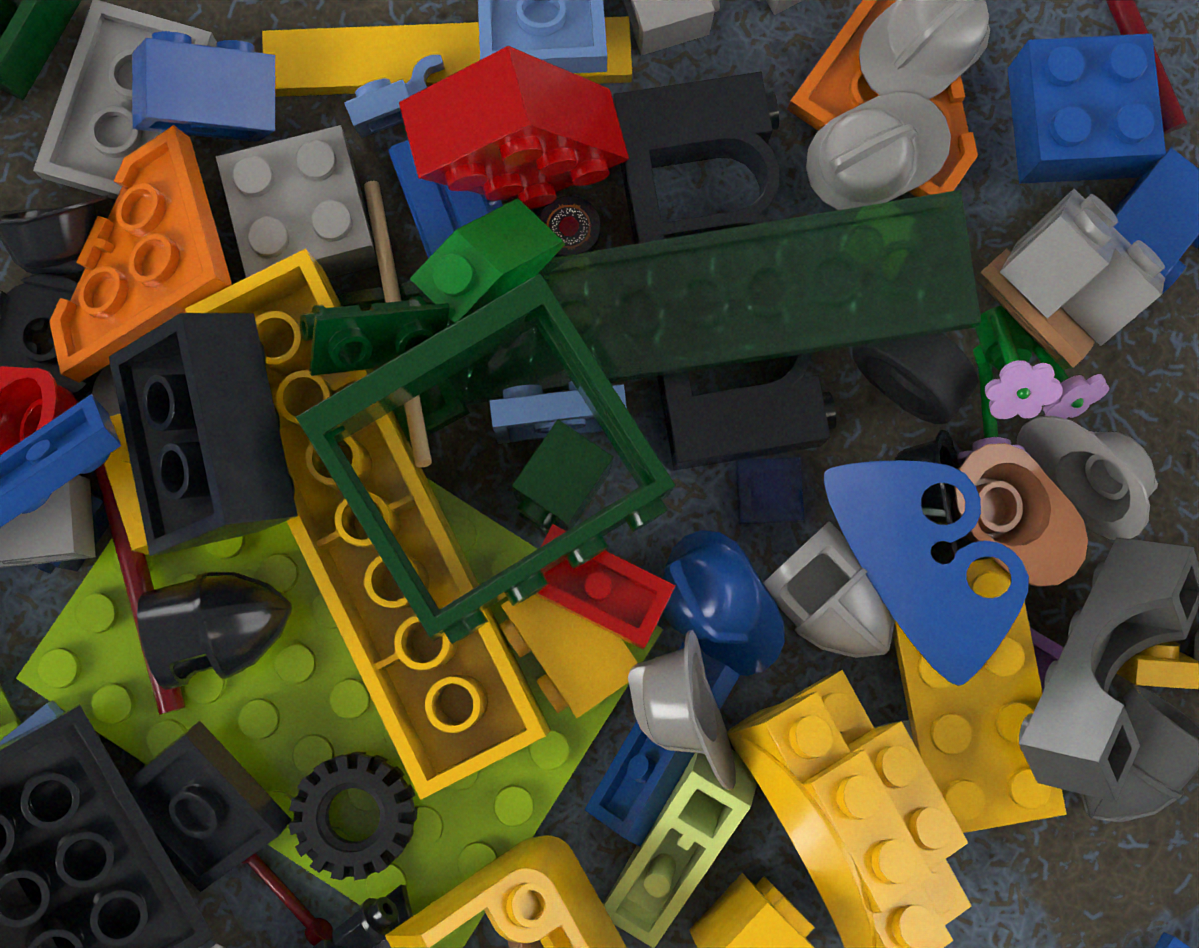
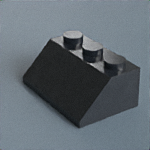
M180 313L109 356L150 556L167 554L257 533L298 516L294 500V483L288 473L280 436V418L272 399L265 367V349L259 339L254 313Z

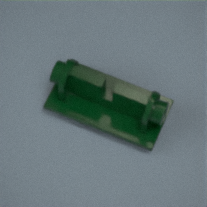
M412 296L408 301L371 304V310L361 311L359 305L325 308L324 305H314L311 313H302L300 316L302 338L304 341H312L309 372L311 376L380 368L446 329L450 306L448 303L435 304L433 301L425 302L421 296Z

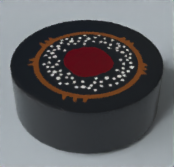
M562 196L556 198L554 202L548 204L543 209L540 220L565 243L554 256L555 258L563 261H573L585 253L589 255L596 248L600 238L601 222L598 212L587 200L577 196Z

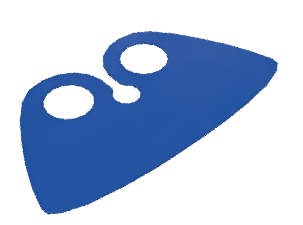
M870 461L829 468L824 473V485L828 501L851 550L861 567L867 571L866 576L881 600L927 662L949 682L957 686L965 684L982 668L1009 632L1021 611L1029 586V575L1023 561L1013 550L999 542L984 540L970 543L957 550L954 559L946 564L938 563L932 558L931 548L936 542H954L966 536L976 526L981 515V498L976 486L964 472L950 465L927 461ZM948 483L957 487L963 494L965 511L962 517L955 523L948 525L936 524L924 515L921 508V497L924 491L931 485ZM985 556L995 557L1003 561L1011 573V584L1008 590L1001 596L994 598L982 597L976 594L969 587L966 579L967 570L972 562Z

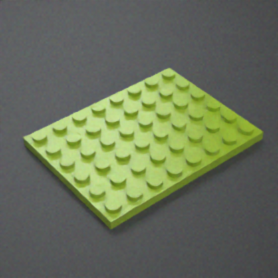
M427 478L479 585L537 550L536 547ZM287 521L257 533L155 557L145 554L154 590L193 580L197 575L203 573L236 572L270 584L292 605L291 614L281 637L254 665L226 679L220 678L214 669L198 672L190 678L187 685L180 686L185 708L162 715L158 713L113 538L16 677L17 680L49 701L53 700L64 711H68L80 704L96 732L145 764L198 721H201L292 819L291 821L294 820V811H289L292 798L296 797L300 789L297 787L303 778L310 775L314 771L313 768L342 754L346 755L353 752H366V755H379L388 759L387 763L394 768L398 766L405 774L403 778L407 785H412L415 793L413 802L414 807H417V820L414 822V833L410 842L398 858L380 873H372L365 879L355 881L354 877H345L343 880L330 878L332 873L324 869L318 873L310 867L313 861L307 854L301 857L295 846L300 843L296 834L290 835L289 824L268 845L359 905L368 898L379 899L380 897H386L401 884L405 885L413 916L523 840L532 838L629 685L627 683L578 718H576L569 706L560 713H557L536 682L538 678L546 674L543 667L532 651L520 658L506 638L551 731L546 737L420 800ZM507 596L490 606L498 624L509 618L501 607L503 603L509 600ZM656 625L644 650L623 640L638 663L645 660L663 629ZM351 788L341 791L333 799L329 809V820L333 830L340 837L349 841H361L369 838L376 831L380 820V810L376 800L368 792ZM485 911L479 912L430 948H463L484 916Z

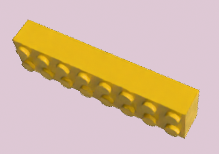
M305 248L185 308L186 313H254L259 339L265 349V367L272 399L280 418V436L288 473L292 477L295 488L294 500L298 516L287 520V523L421 800L546 737L551 730L490 607L482 611L488 622L454 644H451L446 634L435 641L428 636L296 419V416L374 371L373 369L311 376L309 369L312 341H304L302 338L300 316L302 313H311L314 305H324L325 308L342 306L323 267ZM389 412L338 443L439 610L479 586L422 468L415 466L412 448L394 412Z

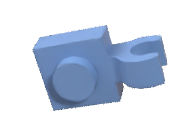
M429 55L422 58L415 65L412 77L407 83H404L403 79L392 84L388 78L374 80L359 87L355 91L356 98L344 102L353 126L361 138L404 122L399 102L427 88L426 80L429 75L445 69L441 55Z

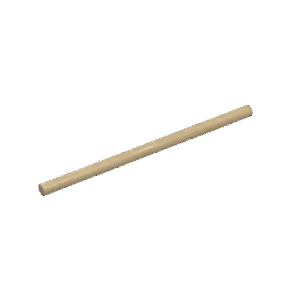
M368 181L364 184L385 303L401 301L380 184L377 181ZM418 395L404 403L415 466L421 468L431 465L432 460L420 397Z

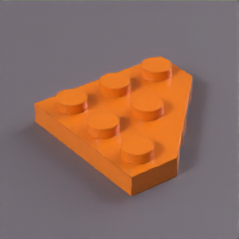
M896 0L861 1L790 100L787 108L788 111L819 131L837 116L880 96L870 88L861 73L859 50L864 33L874 20ZM961 75L940 94L929 99L946 117L951 134L949 155L936 175L923 185L908 191L938 212L978 157L974 134L968 130L962 101L965 98Z
M174 125L123 159L114 179V182L122 186L108 219L97 216L76 263L85 267L73 296L70 301L63 298L59 299L49 321L60 374L78 383L109 365V356L176 315L186 313L185 308L232 285L191 138Z

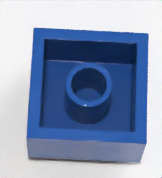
M1152 34L1028 40L1009 65L1008 78L1019 184L1137 178L1166 155Z

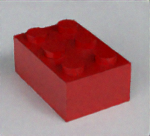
M506 46L399 102L418 178L447 185L451 191H470L485 195L486 199L491 201L505 200L511 202L518 198L529 209H535L554 202L557 198L556 192L569 186H586L604 180L609 176V168L629 160L609 88L511 46Z

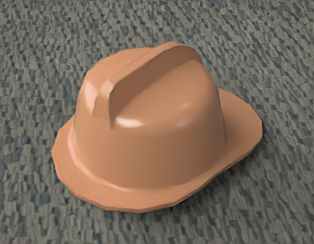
M1007 443L986 444L970 453L959 470L964 472L977 488L981 498V515L976 526L965 537L972 543L984 540L999 542L1013 550L1023 561L1029 575L1030 585L1036 587L1059 585L1074 576L1085 561L1088 537L1084 520L1073 503L1045 474L1039 464L1023 449ZM954 486L953 510L954 519L957 521L965 511V499L958 488ZM992 557L1002 569L1011 575L1009 568L1003 561Z

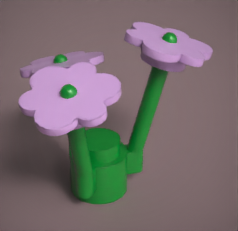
M1001 305L987 310L976 319L974 327L980 345L973 349V354L979 371L984 439L977 440L972 444L973 451L986 444L1007 443L1011 445L1009 439L998 437L997 418L1008 419L1017 414L1022 418H1033L1041 412L1042 406H1044L1045 416H1057L1064 419L1068 417L1073 418L1084 413L1090 404L1100 400L1109 391L1110 388L1102 374L1094 375L1087 380L1082 375L1069 378L1066 372ZM1031 352H1034L1041 362L1033 367L1028 363L1032 357ZM993 366L1000 370V379H993ZM1012 445V446L1018 447V448H1020V449H1023V450L1025 451V449H1024L1023 446H1020V445ZM964 451L957 455V461L960 463V466L973 451Z

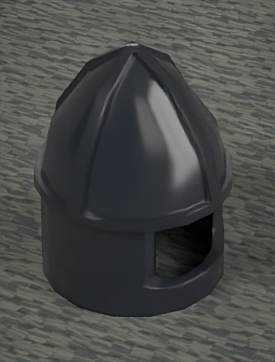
M236 572L203 573L197 575L193 580L144 592L138 600L137 619L140 640L150 671L157 683L165 690L187 685L193 675L209 669H214L222 679L230 678L254 665L281 637L291 614L292 605L270 584Z

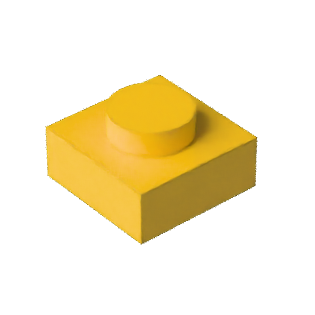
M1173 641L1157 644L1137 653L1117 671L1118 675L1139 686L1199 689V661L1180 652V644Z

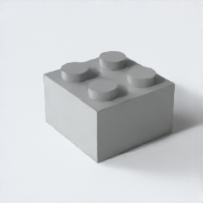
M341 125L216 156L246 278L305 248L323 267L328 278L378 266L372 228L352 151Z

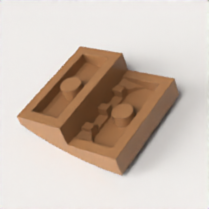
M1006 248L975 279L1063 370L1074 368L1088 354L1095 340L1061 307L1047 319L1000 273L1011 253Z

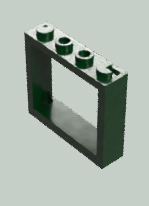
M541 274L534 276L296 416V419L428 636L433 641L446 634L451 644L458 642L488 622L482 611L507 596L512 606H515L545 588L549 583L543 574L567 559L572 568L575 569L609 547L603 536L626 522L632 532L649 524L668 510L662 500L668 497L676 486ZM537 325L639 487L439 610L338 443Z

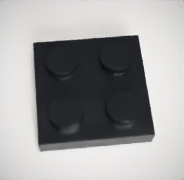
M198 721L125 781L171 862L200 892L277 838L292 820L201 721Z

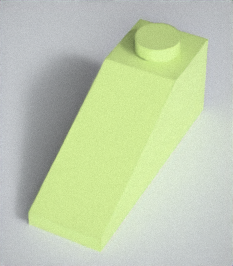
M734 750L732 752L736 770V784L732 790L723 788L715 777L705 754L695 753L641 847L636 846L603 904L615 926L652 948L656 947L751 808L757 782Z

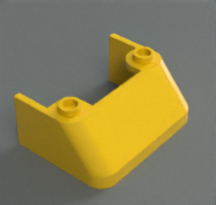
M548 835L523 840L385 935L391 948H430L484 910L497 933L504 939L514 943H532L540 940L544 948H627L570 846L562 839Z

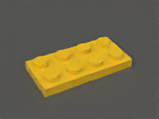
M992 557L975 560L967 570L966 579L969 587L982 597L994 598L1001 596L1008 590L1011 584V575L1002 569ZM1025 601L1019 615L996 651L972 678L960 686L949 682L939 674L916 649L895 621L893 637L913 742L962 832L966 833L1067 815L1062 789L1037 783L1019 746V733L1022 722L1028 714L1034 712L1043 693Z

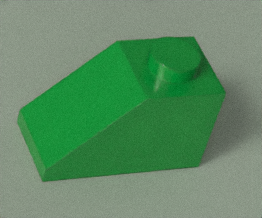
M517 198L456 229L414 273L410 280L435 304L448 303L450 306L448 317L456 323L536 276L561 250L565 243Z

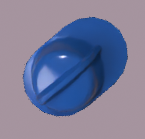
M700 530L684 536L673 547L662 578L676 585L663 611V616L673 629L685 637L689 630H693L697 636L699 646L706 655L727 665L738 674L749 676L765 671L779 658L785 643L784 621L776 602L757 575L749 558L736 541L721 532Z

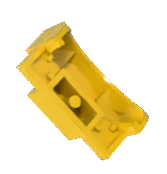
M843 670L829 674L780 704L759 710L727 731L735 752L758 783L804 863L834 922L844 948H944L953 941L945 925L972 906L946 858L968 844V841L902 721L874 728Z

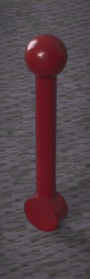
M258 851L242 862L243 864L247 863L305 926V936L310 944L315 946L322 940L330 941L333 938L332 932L334 930L331 924L323 918H315L258 856Z

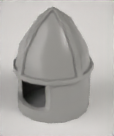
M830 521L763 582L776 602L777 607L796 626L794 630L797 634L818 648L855 658L884 655L889 651L895 624L894 618L866 576L867 571L859 564L846 538Z

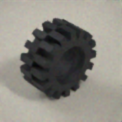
M366 752L342 754L313 768L314 771L304 777L298 785L299 793L296 797L292 798L289 811H294V820L289 823L290 835H297L300 844L295 846L301 857L307 854L313 861L310 867L318 873L324 869L332 873L330 878L343 880L345 877H354V881L365 879L372 873H380L398 858L410 842L414 833V822L417 820V807H414L413 802L415 793L412 785L408 786L403 778L405 774L398 766L394 768L388 764V759L379 755H366ZM356 788L364 790L378 804L380 810L379 824L376 831L367 839L361 841L346 840L340 837L330 824V805L336 795L346 789Z

